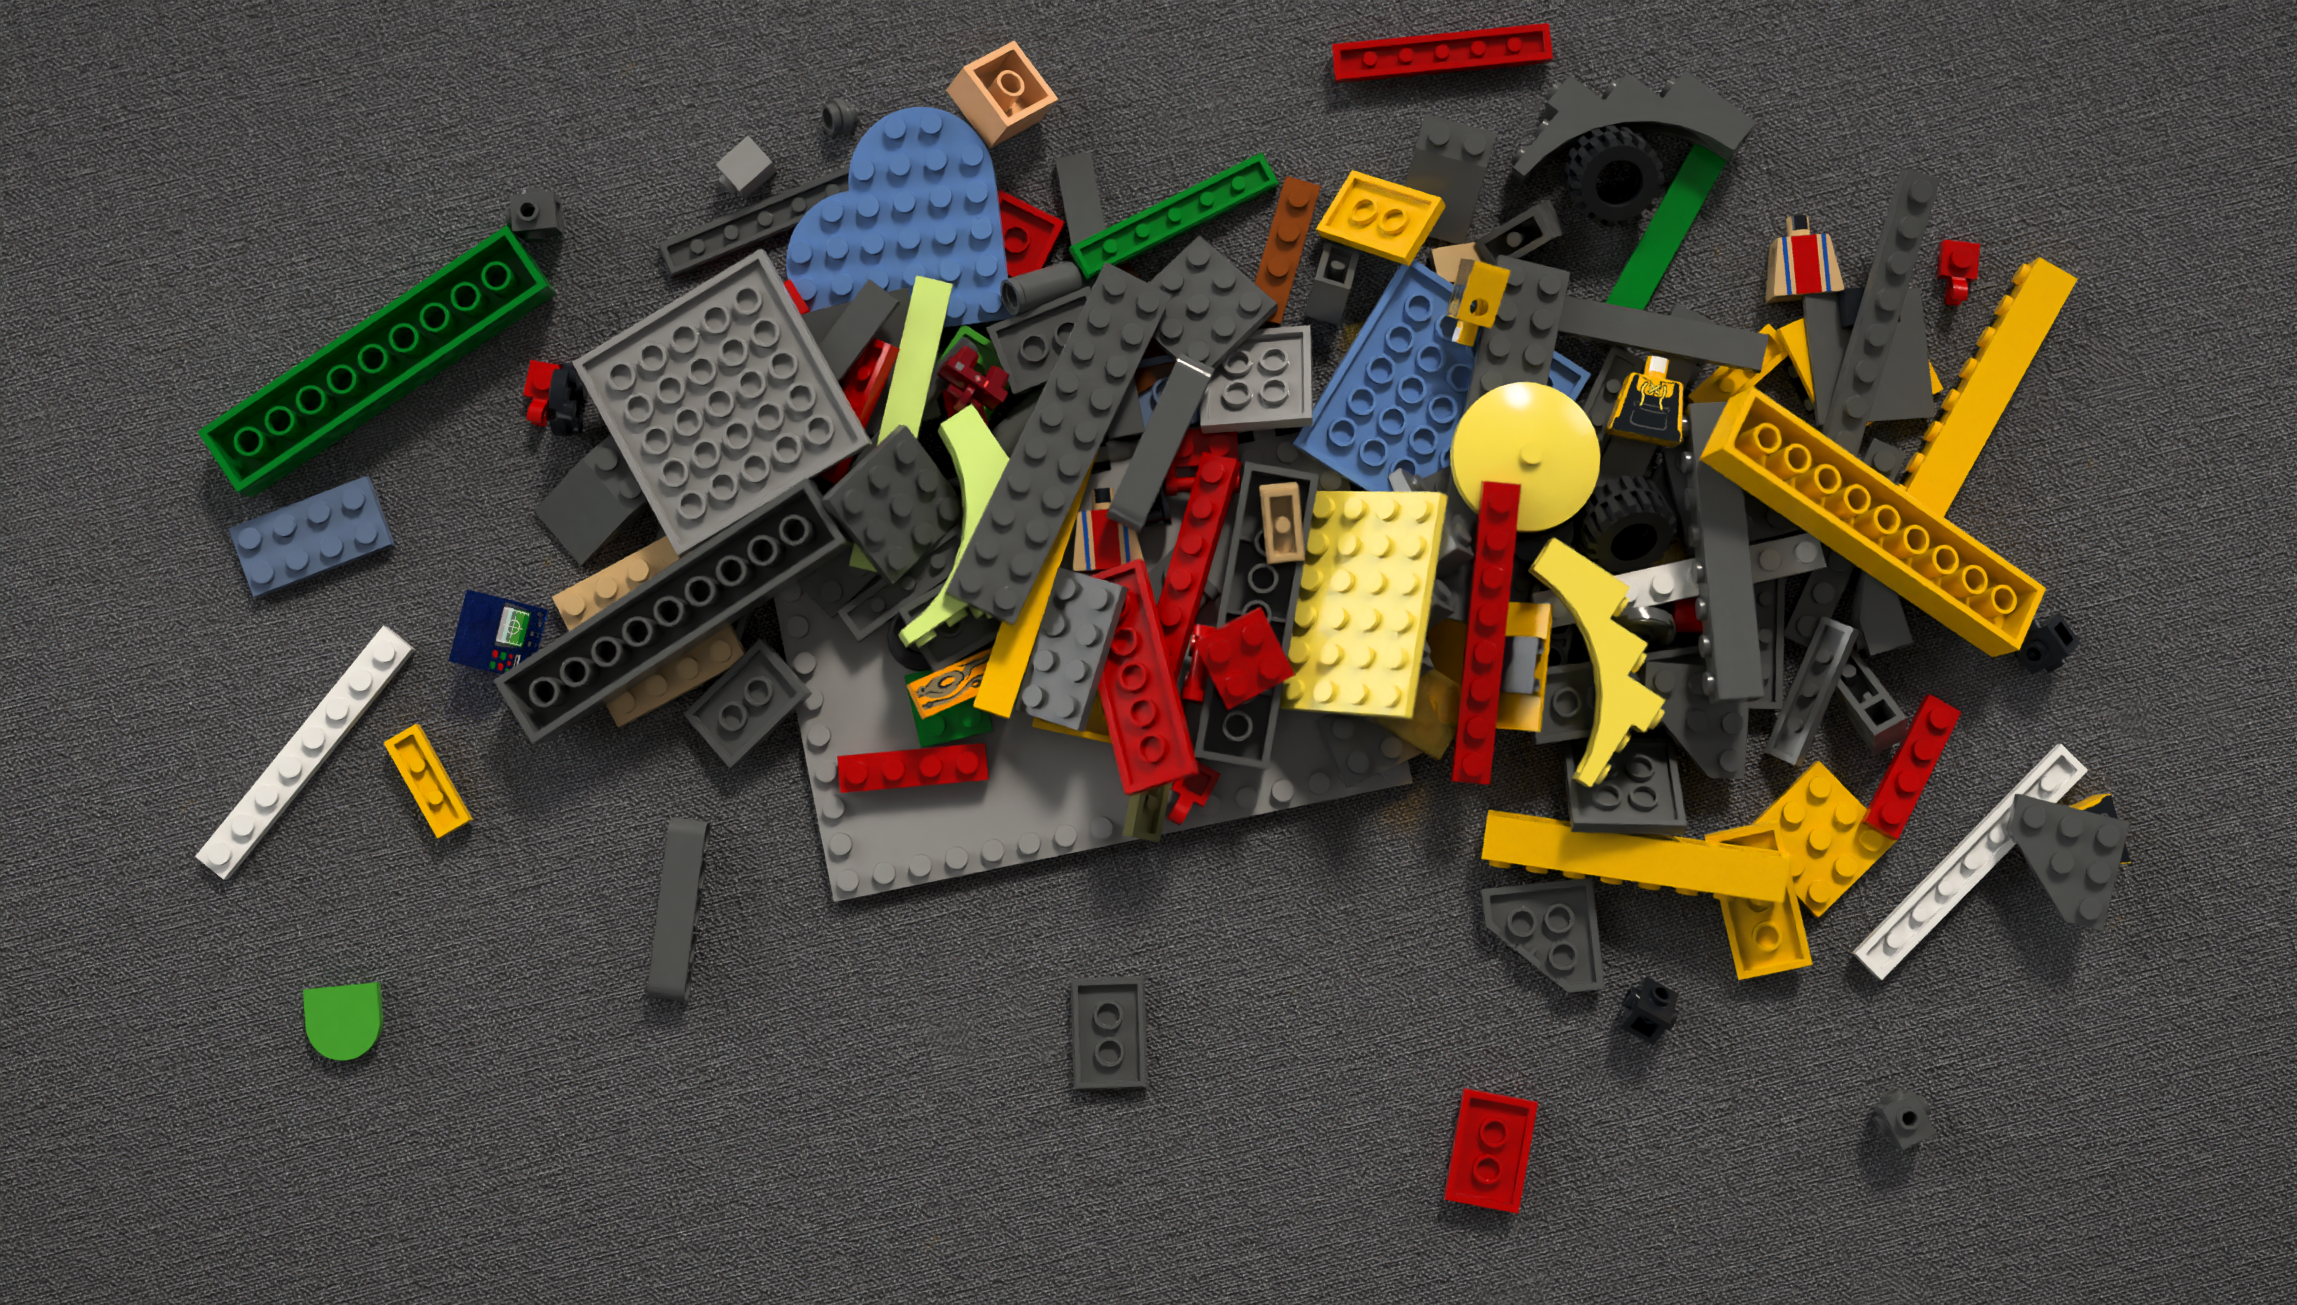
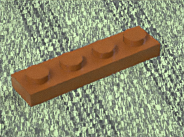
M1289 176L1285 177L1255 280V285L1277 303L1278 310L1265 323L1279 327L1321 187L1320 185Z

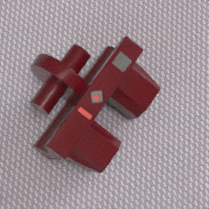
M963 346L954 356H951L940 367L936 375L950 383L946 392L957 398L952 409L958 413L965 405L969 406L971 404L976 411L980 409L981 405L993 411L999 403L1004 401L1008 394L1004 389L1009 374L998 366L993 365L988 369L985 376L975 371L973 368L980 356L968 346Z

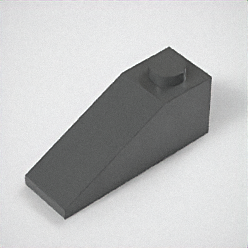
M1858 567L1850 618L1851 627L1860 630L1853 646L1856 652L1859 651L1860 657H1866L1913 643L1898 593Z
M1853 647L1833 693L1854 729L1872 753L1876 755L1907 737V717Z

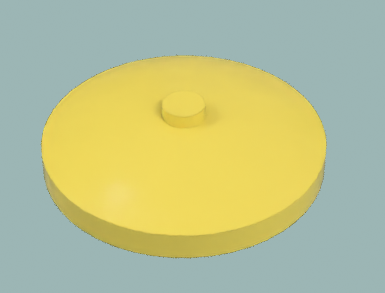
M1528 382L1513 383L1486 393L1464 413L1452 438L1450 465L1455 485L1461 497L1477 515L1482 481L1521 484L1516 532L1532 533L1547 530L1563 523L1577 513L1587 502L1595 488L1599 475L1600 448L1595 430L1589 418L1571 398L1546 385Z

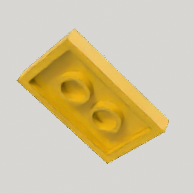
M1352 170L1316 230L1322 238L1410 266L1446 205L1441 197Z

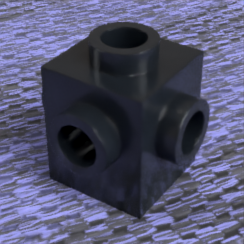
M2059 612L2043 622H2040L2038 618L2033 619L2020 650L2014 651L2018 662L2025 666L2031 675L2043 669L2050 673L2067 662L2066 657L2075 650L2080 641Z
M1646 976L1637 988L1631 986L1625 994L1622 1006L1626 1009L1620 1028L1654 1045L1666 1030L1669 1031L1677 1020L1679 1011L1675 1009L1679 994Z

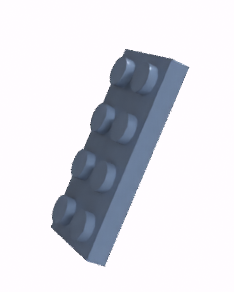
M367 476L228 528L252 595L256 598L395 546L372 481Z

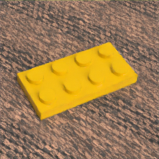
M1778 819L1704 835L1705 841L1786 852ZM1790 865L1784 903L1774 902L1773 907H1765L1752 904L1751 898L1736 896L1735 901L1719 900L1738 980L1813 965Z

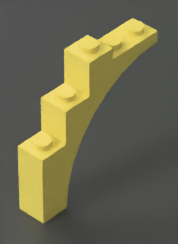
M1552 538L1546 542L1528 572L1551 589L1570 612L1584 637L1593 665L1596 691L1594 723L1586 752L1572 777L1581 785L1592 787L1594 782L1599 785L1608 774L1611 766L1607 762L1614 751L1620 753L1628 743L1631 734L1627 731L1630 727L1637 732H1645L1647 728L1651 730L1655 728L1664 714V711L1660 708L1665 700L1627 676L1630 671L1636 673L1645 661L1647 655L1643 653V650L1648 644L1610 619L1612 615L1618 617L1626 607L1629 598L1625 595L1630 587L1556 538Z

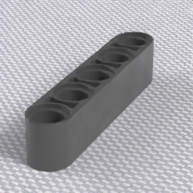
M1182 353L1179 355L1110 504L1106 518L1139 533L1141 532L1215 368Z
M677 817L670 819L648 980L649 998L687 1002L710 838L709 821Z

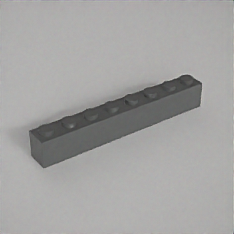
M1727 402L1692 403L1682 411V438H1684L1685 452L1681 454V470L1683 474H1687L1688 488L1685 489L1684 503L1686 510H1691L1692 525L1688 527V541L1690 547L1695 548L1696 561L1692 563L1691 572L1693 582L1698 584L1699 598L1695 602V613L1697 620L1702 621L1703 635L1699 638V651L1701 657L1706 658L1707 672L1703 674V690L1705 695H1709L1710 704L1755 702L1764 697L1743 488L1700 460Z

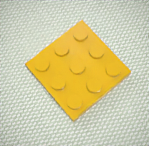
M1815 761L1752 823L1756 824L1774 819L1779 820L1786 852L1790 857V869L1797 899L1817 918L1897 841H1892L1861 823L1867 809L1820 761Z

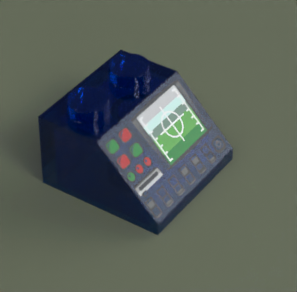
M467 589L449 662L504 674L538 652L549 610Z

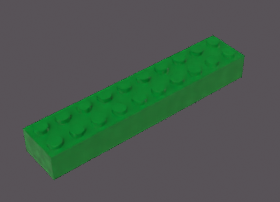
M506 225L197 432L237 493L253 498L557 295V293L520 238Z

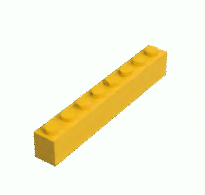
M2040 257L2029 264L2023 263L2012 279V283L2016 284L2010 296L2004 295L1995 308L1994 314L1998 315L1993 326H1987L1978 338L1976 345L1980 347L1975 358L1970 357L1960 370L1959 377L1963 378L1957 390L1951 389L1943 400L1941 408L1945 410L1939 421L1934 420L1928 427L1923 437L1927 443L1922 452H1916L1908 462L1905 471L1909 472V475L1903 485L1897 484L1898 487L1942 517L1945 516L2077 281L2076 277Z
M1489 809L1482 851V859L1489 860L1490 866L1499 868H1511V863L1526 865L1525 870L1533 873L1546 874L1548 869L1563 871V876L1574 879H1585V875L1588 874L1600 876V881L1608 884L1621 885L1623 880L1638 882L1637 886L1644 889L1660 890V885L1676 887L1675 892L1690 896L1698 895V891L1713 893V898L1724 901H1735L1736 896L1751 898L1752 904L1765 907H1773L1774 902L1784 903L1790 865L1788 853L1782 851L1663 834L1571 832L1570 821Z

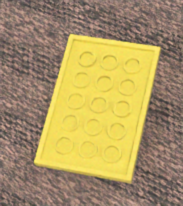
M1316 491L1287 658L1295 675L1283 681L1279 708L1290 711L1412 719L1448 496L1440 492Z

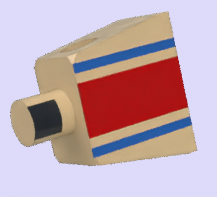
M1808 215L1786 218L1787 237L1777 238L1770 244L1766 303L1802 300V295L1836 293L1843 290L1844 285L1829 234L1810 235Z
M1113 488L1092 489L1093 510L1080 511L1077 514L1073 572L1080 574L1100 573L1139 558L1143 560L1136 531L1106 518L1107 511L1114 498Z

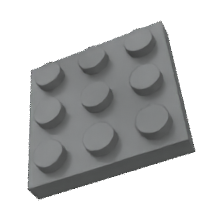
M1311 326L1257 329L1214 370L1201 400L1200 426L1202 434L1313 426Z

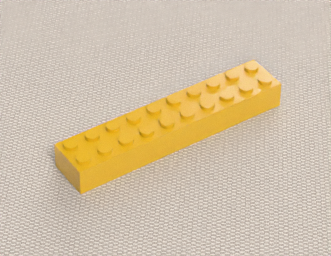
M1751 387L1729 398L1700 457L1701 461L1989 656L1996 657L2020 650L2046 590L2043 585L1756 388Z

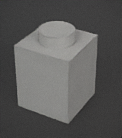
M749 136L745 137L715 164L722 174L718 178L720 183L731 195L738 191L744 199H747L777 172L773 162Z

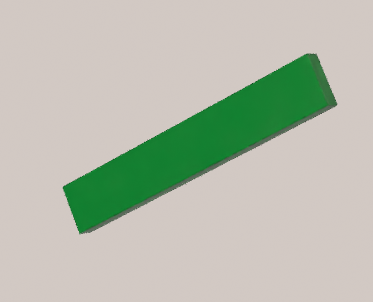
M1693 144L1605 303L1644 310L1725 165V159L1700 145Z
M1261 152L1070 246L1069 252L1085 281L1088 282L1098 277L1105 262L1118 267L1277 188L1279 182Z

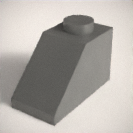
M1550 200L1534 206L1475 242L1487 264L1495 266L1496 258L1499 255L1520 259L1565 234L1567 231Z
M1328 241L1325 242L1304 313L1305 316L1312 317L1322 323L1340 324L1361 251Z

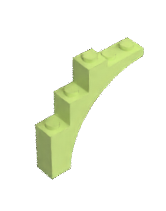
M972 404L943 422L937 431L951 455L960 483L963 507L961 542L953 569L941 592L924 613L899 633L898 636L906 648L913 643L920 648L937 636L934 629L945 622L951 627L968 615L965 611L967 607H969L976 619L986 614L944 593L1009 460ZM986 614L988 619L992 618V616Z

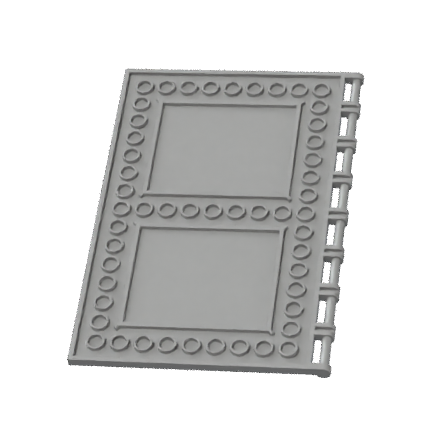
M1199 424L1190 425L1188 429H1201V426ZM1275 429L1237 431V434L1252 431L1254 440L1238 444V461L1241 462L1239 469L1240 487L1245 462L1319 474L1317 491H1351L1348 480L1291 445L1298 432L1276 437ZM1127 438L1106 442V446L1099 447L1094 463L1109 460L1111 470L1090 474L1078 512L1093 510L1092 489L1113 488L1115 496L1140 439L1128 441ZM1198 467L1176 468V478L1196 477ZM957 476L946 478L955 491L961 490ZM1164 480L1162 486H1163V491H1164V493H1166L1165 480ZM1177 492V496H1166L1172 521L1171 526H1166L1163 523L1143 527L1140 533L1137 532L1148 573L1175 547L1191 492ZM1232 494L1207 578L1221 592V595L1214 602L1210 600L1197 613L1194 624L1216 628L1239 494ZM1159 510L1151 511L1149 514L1157 513V512H1160V511H1159ZM1077 516L1060 564V568L1073 571ZM963 517L949 530H951L956 525H958L959 528L962 530ZM1089 573L1084 575L1092 576L1097 573ZM880 574L871 583H869L856 597H858L864 591H866L871 586L876 584L878 581L883 579L880 576ZM797 582L774 596L787 665L812 692L796 709L834 902L1139 839L1122 835L1130 796L1124 793L1113 745L1032 727L1034 716L1014 710L1025 674L1023 675L1009 719L990 714L994 731L925 747L933 748L986 743L989 780L840 793L837 756L922 749L904 675L921 671L905 668L891 654L887 634L892 620L863 641L858 642L839 614L832 619ZM1192 633L1176 684L1179 695L1182 694L1185 671H1190L1192 657L1188 656ZM995 641L962 660L992 648ZM915 643L909 646L912 650L921 652ZM1187 701L1185 720L1194 751L1202 705ZM1279 708L1268 770L1195 758L1196 761L1217 771L1221 775L1204 807L1202 808L1193 803L1180 826L1167 820L1172 807L1179 797L1178 794L1170 791L1161 835L1410 784L1413 781L1409 762L1406 760L1346 788L1315 720L1330 713L1290 711Z

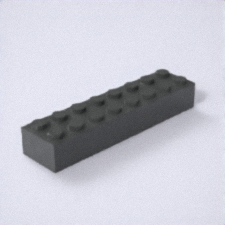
M1245 462L1216 629L1261 607L1286 658H1288L1304 560L1267 564L1259 486L1290 482L1298 484L1305 556L1319 474ZM1208 673L1194 750L1195 758L1268 770L1283 682L1228 710Z

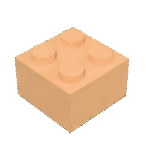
M1015 41L964 66L946 89L947 93L989 149L1040 122L1058 100Z

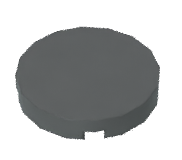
M1653 607L1626 608L1618 617L1612 615L1610 618L1648 643L1643 653L1649 652L1648 647L1656 645L1658 649L1665 648L1674 640L1676 635L1675 621L1672 615L1662 609Z

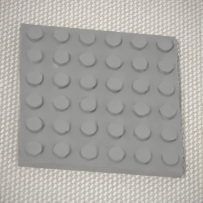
M763 249L757 250L572 362L678 556H684L711 540L805 478L812 480L872 445L766 251Z

